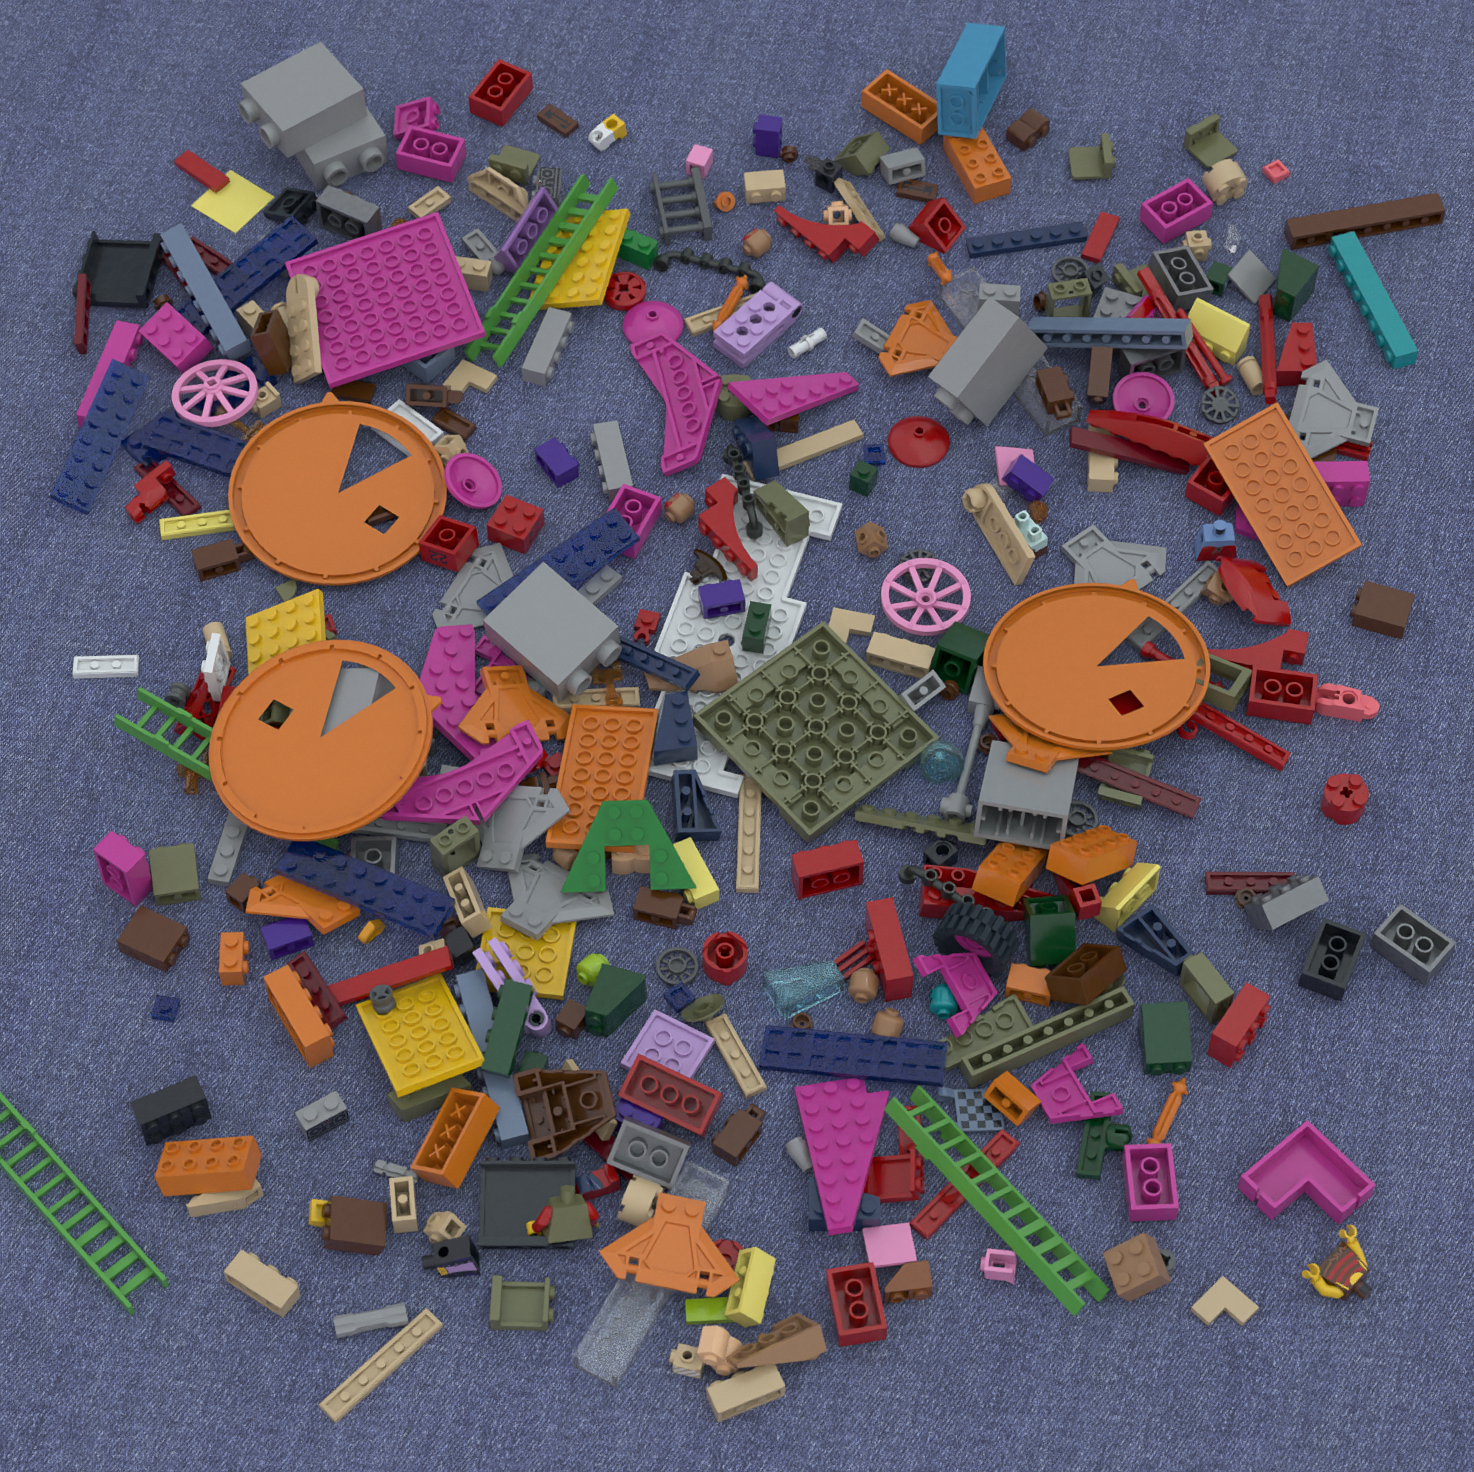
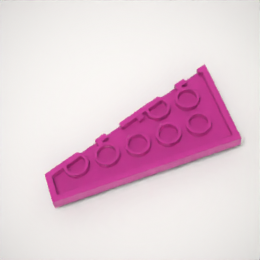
M847 372L729 382L727 389L767 426L857 391L859 383Z

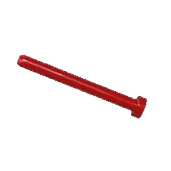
M1180 308L1176 311L1179 319H1189L1183 309ZM1191 322L1193 340L1219 377L1220 381L1218 383L1220 386H1226L1233 380L1232 376L1225 373Z

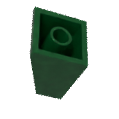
M1285 248L1281 252L1273 314L1290 323L1314 292L1319 265Z
M955 621L937 643L930 671L934 670L943 683L946 680L956 682L959 686V692L968 695L973 686L978 666H983L984 650L989 634Z
M1068 896L1022 898L1026 951L1030 965L1039 968L1051 964L1059 965L1076 950L1075 911Z
M602 963L585 1007L586 1031L594 1036L602 1035L609 1037L646 1001V975Z
M1188 1001L1142 1004L1137 1026L1144 1074L1159 1076L1163 1073L1179 1075L1190 1072L1192 1050Z

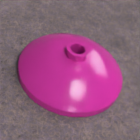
M645 301L632 307L626 313L623 319V332L631 344L659 332L666 333L677 342L683 332V319L679 311L668 303Z
M1135 372L1122 378L1116 385L1112 397L1115 411L1139 413L1165 420L1170 417L1175 401L1169 384L1161 377L1148 372Z
M460 453L453 456L445 466L444 479L450 493L462 504L474 509H486L493 506L499 500L502 493L500 476L496 469L484 458L472 453Z

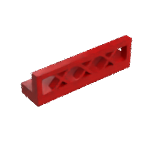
M231 665L226 686H230L237 670ZM200 672L183 710L192 714V717L197 720L201 719L204 724L211 727L219 711L220 701H213L211 693L208 692V684L205 683L204 673ZM204 702H209L211 707L210 714L205 715L203 709ZM177 722L174 731L182 735L187 727ZM196 732L192 733L201 741L206 739L205 737L201 736Z

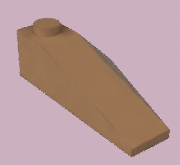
M728 640L706 644L673 658L698 670L700 673L698 679L689 689L690 692L697 693L698 690L718 694L726 692L738 683ZM644 672L649 691L675 692L678 689L683 690Z
M796 1313L775 1323L772 1326L773 1331L768 1334H759L757 1342L743 1345L727 1356L726 1360L737 1368L814 1360L821 1353L827 1351L820 1324Z

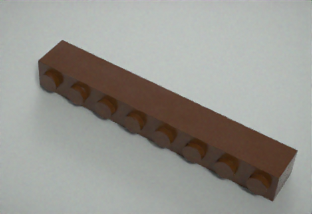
M1438 193L1425 194L1286 219L1284 235L1290 250L1329 244L1332 237L1353 231L1357 238L1442 224L1446 210Z

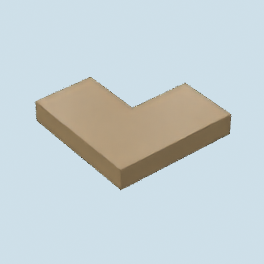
M462 359L443 385H451V390H459L462 393L469 386H472L487 394L498 378L496 374Z
M833 607L829 627L847 644L849 633L871 637L875 615Z
M1222 1276L1191 1307L1190 1311L1207 1326L1223 1311L1243 1326L1258 1311L1259 1307Z

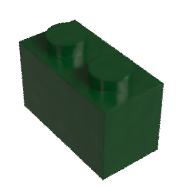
M750 601L742 635V651L764 654L771 622V604Z

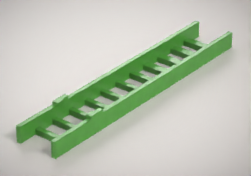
M585 174L580 175L496 304L491 306L484 316L485 320L482 326L486 337L471 341L464 350L470 362H474L481 349L496 351L492 357L498 367L503 366L619 189L613 178H609L599 195L585 193L590 183ZM578 202L592 204L589 210L575 208ZM569 216L583 218L580 224L566 222ZM559 231L573 233L570 239L556 237ZM549 246L563 247L560 254L546 252ZM540 260L554 262L550 270L536 268ZM531 274L545 276L540 285L526 282ZM521 289L535 291L530 300L516 297ZM511 304L525 306L523 311H519L518 314L506 312ZM501 319L512 320L513 326L510 330L497 328ZM491 334L506 336L500 345L486 343Z
M139 687L137 689V699L151 706V708L137 724L116 714L114 716V726L212 781L209 766L199 761L198 758L210 745L213 728L192 717V714L180 707L176 708ZM160 711L167 715L169 719L154 735L143 729L153 715ZM177 721L186 726L187 729L175 744L171 745L169 741L164 739L163 735ZM196 732L206 739L190 756L181 751L180 748L191 734ZM335 838L316 841L335 853L338 850L339 841Z
M918 1086L910 1096V1099L917 1108L909 1112L895 1097L890 1100L884 1110L917 1145L915 1148L926 1160L930 1159L1073 1316H1076L1086 1304L1075 1293V1290L1084 1286L1098 1303L1103 1300L1110 1289L921 1086ZM924 1113L933 1124L923 1128L914 1117ZM939 1130L942 1133L940 1135L941 1139L946 1143L939 1145L930 1136L931 1133ZM955 1147L964 1158L954 1162L945 1151ZM971 1164L980 1175L970 1179L961 1168ZM986 1181L996 1192L986 1196L977 1185ZM1002 1198L1011 1209L1002 1213L993 1202ZM1016 1216H1019L1026 1224V1226L1019 1230L1009 1221ZM1035 1234L1043 1243L1033 1247L1026 1238ZM1050 1251L1059 1259L1051 1265L1042 1257V1255ZM1068 1269L1075 1278L1065 1282L1058 1273Z
M0 1092V1104L6 1109L0 1114V1124L12 1116L20 1125L0 1140V1150L23 1132H26L33 1140L32 1143L6 1162L0 1155V1168L127 1312L132 1315L135 1312L132 1304L126 1297L152 1276H155L164 1288H167L169 1286L167 1278ZM40 1147L48 1157L19 1178L11 1168ZM54 1163L61 1173L33 1194L25 1183ZM65 1179H68L75 1189L47 1209L39 1199ZM81 1194L90 1204L61 1225L53 1215ZM96 1210L103 1219L74 1240L68 1231ZM111 1227L117 1236L91 1256H88L83 1248ZM125 1243L131 1249V1252L103 1273L97 1264ZM140 1260L146 1268L117 1289L111 1281L136 1261Z

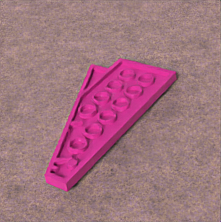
M863 1076L795 1087V1096L828 1235L853 1231L886 1112L884 1109L889 1102V1090L867 1093Z

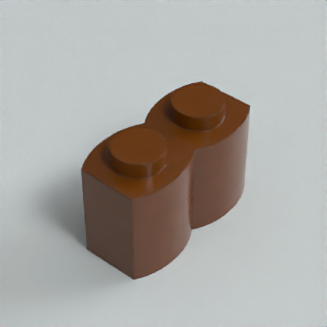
M1030 108L1007 128L1006 139L1023 151L1032 148L1036 144L1037 139L1048 134L1050 119L1035 109Z

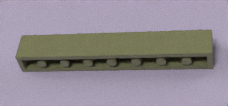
M1122 986L1095 998L1088 1005L1074 1007L961 1057L960 1071L971 1089L1000 1076L1006 1071H1012L1131 1018L1135 1004L1125 987Z

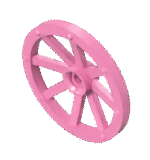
M227 359L210 360L190 368L179 377L172 390V403L178 416L189 424L200 427L221 426L241 418L252 408L258 396V384L254 373L246 365ZM219 370L215 377H208L204 374L208 371ZM227 370L241 374L222 380ZM195 377L204 382V384L186 386ZM248 380L250 390L247 392L229 387L228 385ZM199 392L183 406L181 405V394ZM226 393L245 398V400L237 408L233 409L224 395ZM206 397L202 416L188 412L189 409ZM219 400L227 413L209 417L213 401Z
M917 558L899 564L887 575L881 590V604L888 619L903 631L921 636L943 634L947 632L955 621L961 623L969 611L971 601L970 587L964 575L951 564L933 558ZM916 569H935L928 588H923ZM909 571L917 592L915 593L894 581ZM942 572L957 582L937 593L934 592ZM890 588L913 601L891 604L889 600ZM960 589L962 591V605L938 601ZM917 608L910 622L895 612ZM934 608L957 613L949 620L942 622ZM924 612H928L935 625H918L917 622Z

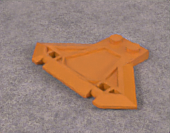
M931 300L906 305L904 311L908 315L901 314L883 349L887 350L888 353L880 352L878 359L889 377L936 367L958 338L952 334Z
M522 665L482 667L480 674L485 691L457 727L459 730L481 745L489 744V738H494L497 743L510 733L509 730L514 726L529 720L539 741H549V735H554L556 740H564L566 738L570 714L529 687Z
M1005 714L989 715L992 723L1012 745L1006 757L1008 762L1048 773L1058 760L1112 754L1111 750H1083L1058 745L1027 732Z
M323 851L318 854L319 860L315 861L309 858L265 881V888L260 889L256 886L250 889L246 913L307 919L323 935L360 916V909L346 897L350 877L351 854Z
M659 1192L654 1217L599 1251L618 1279L625 1280L626 1273L636 1275L635 1282L692 1294H696L697 1287L707 1289L706 1297L711 1298L716 1297L740 1281L701 1226L706 1204L704 1201ZM629 1260L638 1261V1265L629 1264L628 1262ZM699 1275H707L709 1279L699 1278Z

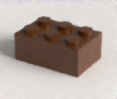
M1083 943L1047 974L1045 980L1052 1001L1088 1005L1100 993L1104 992L1110 984L1118 980L1119 976L1127 968L1120 946Z

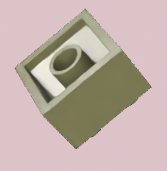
M874 131L853 137L833 161L843 165V170L855 176L864 174L867 176L875 170V166L880 163V156L886 155L890 147L879 132Z

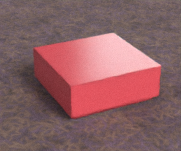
M1279 159L1262 168V172L1273 184L1290 175V171Z

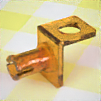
M206 748L203 752L202 763L209 766V750ZM176 764L178 777H185L184 793L191 795L192 789V794H197L198 779L203 776L182 764Z

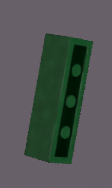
M508 979L505 980L504 985H500L497 998H500L499 1005L493 1009L491 1020L494 1021L493 1027L488 1029L485 1042L488 1043L486 1052L482 1051L485 1059L481 1067L483 1072L511 1079L535 991L532 985Z

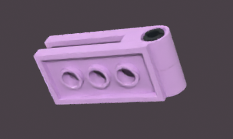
M769 282L762 291L760 290L713 332V337L716 338L713 341V347L743 369L796 322V318L801 314L804 305L775 283Z
M496 937L490 940L488 944L512 981L533 986L529 978L523 979L525 973L517 960H510L512 954L504 941L499 943ZM478 948L472 953L498 991L500 985H504L506 977L501 970L496 972L494 968L497 965L488 951L483 953L481 948ZM535 990L524 1032L526 1035L531 1033L535 1037L543 1038L551 1032L552 1023L535 997L538 994Z

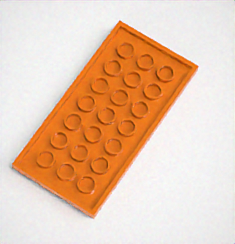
M1278 402L1204 443L1208 454L1287 588L1362 547L1356 533Z
M572 705L556 786L571 811L548 829L546 848L580 850L602 801L644 800L659 719V709ZM636 845L605 846V851L635 853Z

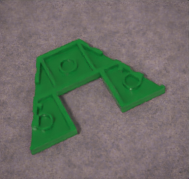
M649 800L602 801L561 889V893L607 891L605 846L649 845L651 890L695 889L696 884L692 880Z

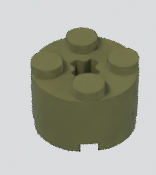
M739 374L721 375L723 384L715 412L719 413L724 420L730 422L746 418L747 415L752 414L753 412L727 389L729 382L748 381L751 378L747 375Z

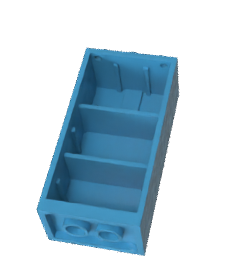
M967 23L936 83L938 135L977 138L1007 77L1005 26Z

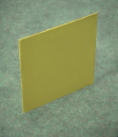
M229 170L225 175L229 177L230 183L217 193L210 189L207 190L191 206L236 234L275 197L232 170Z

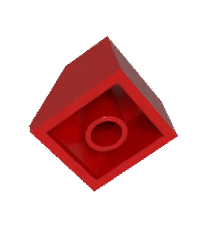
M942 197L928 201L908 228L916 236L920 237L919 242L944 254L951 248L966 226L946 199Z

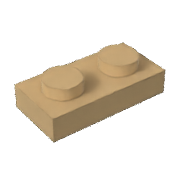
M437 186L408 206L409 213L417 219L438 212L451 203V196Z

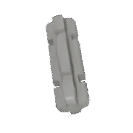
M377 1160L375 1163L374 1172L383 1175V1173H386V1176L391 1178L413 1176L414 1184L419 1180V1176L411 1169L409 1171L407 1167L393 1163L388 1165L383 1160Z

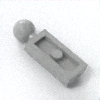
M478 228L461 238L462 243L476 259L491 261L493 274L500 275L504 272L505 266L494 258L497 249Z
M863 318L852 337L879 354L880 352L888 353L883 348L890 335Z

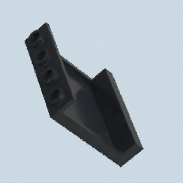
M92 231L91 237L87 241L86 253L82 257L81 269L77 273V278L78 274H86L91 283L90 306L148 308L165 252L160 244L163 242L161 233H154L151 241L98 239L96 231ZM78 279L76 285L73 286L72 290L73 296L76 298V300Z
M486 1157V1161L480 1160L479 1249L574 1250L575 1240L548 1243L543 1231L542 1236H537V1233L528 1236L526 1224L538 1218L543 1208L547 1206L549 1198L561 1196L562 1186L572 1185L575 1187V1161H571L569 1157H558L556 1161H547L546 1157H534L533 1161H523L522 1157H510L509 1161H500L499 1157Z

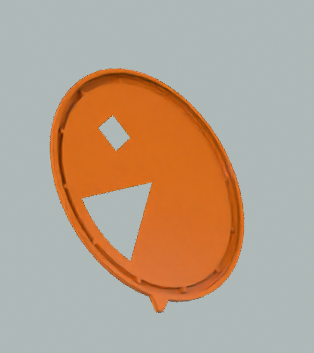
M327 392L321 403L307 405L290 411L271 421L251 438L243 448L233 467L229 481L228 501L231 519L237 534L248 550L259 561L272 570L297 581L324 586H342L380 578L397 570L420 553L418 542L438 516L444 515L447 502V486L444 479L443 463L438 452L434 449L431 441L414 424L402 416L379 406L353 401H339L332 392ZM359 424L370 426L389 434L411 453V456L339 492ZM379 505L399 517L385 534L364 523Z
M1130 579L1122 585L1108 583L1064 585L1026 598L1010 609L991 631L984 650L983 670L986 685L993 700L1004 714L1018 726L1041 739L1058 745L1101 751L1131 748L1155 741L1171 733L1186 722L1198 709L1207 692L1210 680V659L1206 644L1193 623L1169 603L1139 590L1136 580ZM1148 616L1159 622L1173 635L1185 658L1097 666ZM1201 658L1204 663L1202 666H1197V662ZM1196 679L1203 680L1204 685L1196 683ZM1131 690L1144 707L1122 716L1108 699Z
M325 640L289 649L253 670L233 690L219 712L209 745V768L215 789L224 805L237 819L251 829L267 836L289 841H317L350 833L382 816L411 788L419 776L430 751L433 736L432 712L443 703L442 699L438 696L427 695L417 675L399 657L372 644L353 640ZM342 661H350L368 666L381 673L396 687L320 737ZM273 699L293 709V712L279 730L258 720Z

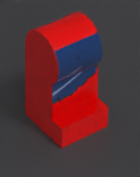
M604 1164L603 1168L576 1178V1194H581L585 1201L620 1190L619 1177L614 1166L610 1164Z

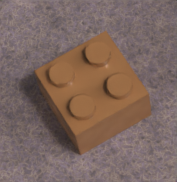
M1146 1233L1139 1234L1103 1252L1118 1296L1129 1302L1171 1282L1156 1240Z

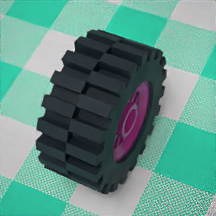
M962 901L957 902V904H951L933 934V939H935L933 942L935 946H939L937 948L939 953H944L945 955L976 953L989 978L991 976L998 978L999 975L1001 976L1004 973L1020 941L1017 938V932L1011 930L1012 926L1010 923L1003 922L1004 918L1002 916H995L993 914L994 911L988 909V911L984 910L982 905L977 904L973 906L972 902L964 904Z

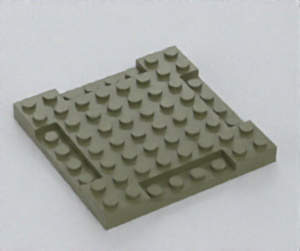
M824 621L693 715V725L720 753L724 751L779 808V814L807 843H810L838 822L842 814L902 769L907 770L938 747L940 739Z

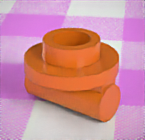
M721 192L716 200L713 201L715 208L725 212L732 210L735 205V198L730 192Z

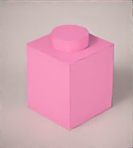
M694 144L686 159V174L691 175V168L699 167L701 178L705 179L713 163V149Z

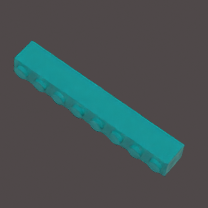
M1355 232L1332 237L1328 247L1329 255L1331 258H1334L1338 272L1342 273L1346 287L1350 288L1354 302L1358 303L1360 313L1367 320L1370 332H1373L1378 347H1381L1386 362H1389L1392 369L1415 364L1418 349Z

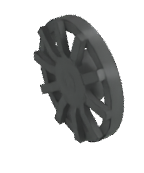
M1065 256L1054 262L1051 274L1055 283L1063 282L1062 279L1064 278L1065 281L1074 280L1082 274L1079 271L1083 269L1086 271L1089 267L1085 261L1078 257ZM1057 267L1062 271H1055V268Z
M1214 386L1208 389L1202 396L1200 408L1204 417L1210 422L1225 424L1233 420L1237 415L1239 401L1237 395L1228 387ZM1215 391L1216 398L1210 393ZM1219 391H1224L1222 397L1219 395ZM1226 393H1228L1229 395H1231V396H1230L1229 398H1227V399L1225 398ZM1206 396L1211 398L1213 401H1205ZM1234 399L1235 404H1228L1230 400ZM1204 404L1211 405V408L1205 410ZM1228 407H1234L1235 412L1233 413ZM1211 411L1215 413L1213 418L1208 414ZM1224 412L1229 413L1231 417L1226 419ZM1221 414L1223 420L1216 419L1217 415Z
M919 548L905 553L901 557L899 564L910 560L908 559L909 556L912 559H917L914 554H918V558H921L922 554L926 555L924 558H937L933 552ZM916 569L919 578L922 575L926 576V578L920 579L922 584L931 581L935 569ZM927 570L933 571V573L929 575ZM909 572L902 574L903 578L913 583Z
M1072 801L1071 807L1074 806V810L1069 814L1067 826L1070 825L1071 827L1069 830H1066L1065 836L1067 837L1079 834L1080 828L1085 832L1088 830L1085 825L1091 826V829L1096 828L1098 825L1097 812L1091 805L1083 801ZM1077 806L1084 807L1082 811L1078 810ZM1089 810L1092 814L1086 816L1085 813ZM1094 818V823L1086 821Z
M672 947L659 955L656 961V972L662 982L672 987L686 986L696 978L698 960L690 950L683 947ZM680 952L679 956L674 957L672 953ZM683 953L689 956L685 960L682 958ZM668 954L671 958L669 961L663 959ZM691 960H693V962H694V964H695V965H686V964H687L689 961H691ZM662 962L668 965V967H660V963ZM686 969H694V972L690 973ZM669 970V972L666 975H662L661 971ZM683 974L689 977L687 979H684ZM673 975L672 980L667 979L668 977ZM677 976L680 977L681 981H676Z

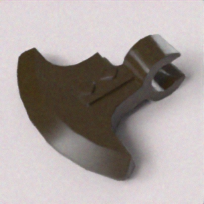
M694 550V555L699 559L694 565L695 570L690 573L692 578L689 580L694 585L699 584L704 578L712 575L722 582L727 581L726 572L716 558L705 551Z

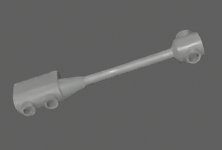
M978 666L969 697L967 712L974 714L973 731L956 793L949 794L948 797L943 796L939 814H943L946 820H949V818H959L964 822L965 817H971L973 805L969 804L970 800L965 796V791L981 732L989 719V715H992L994 710H999L998 705L987 688L983 666Z

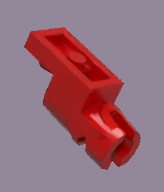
M167 460L134 485L139 496H135L124 508L136 524L145 519L144 512L152 514L155 509L169 498L162 485L169 483L176 474L172 465Z

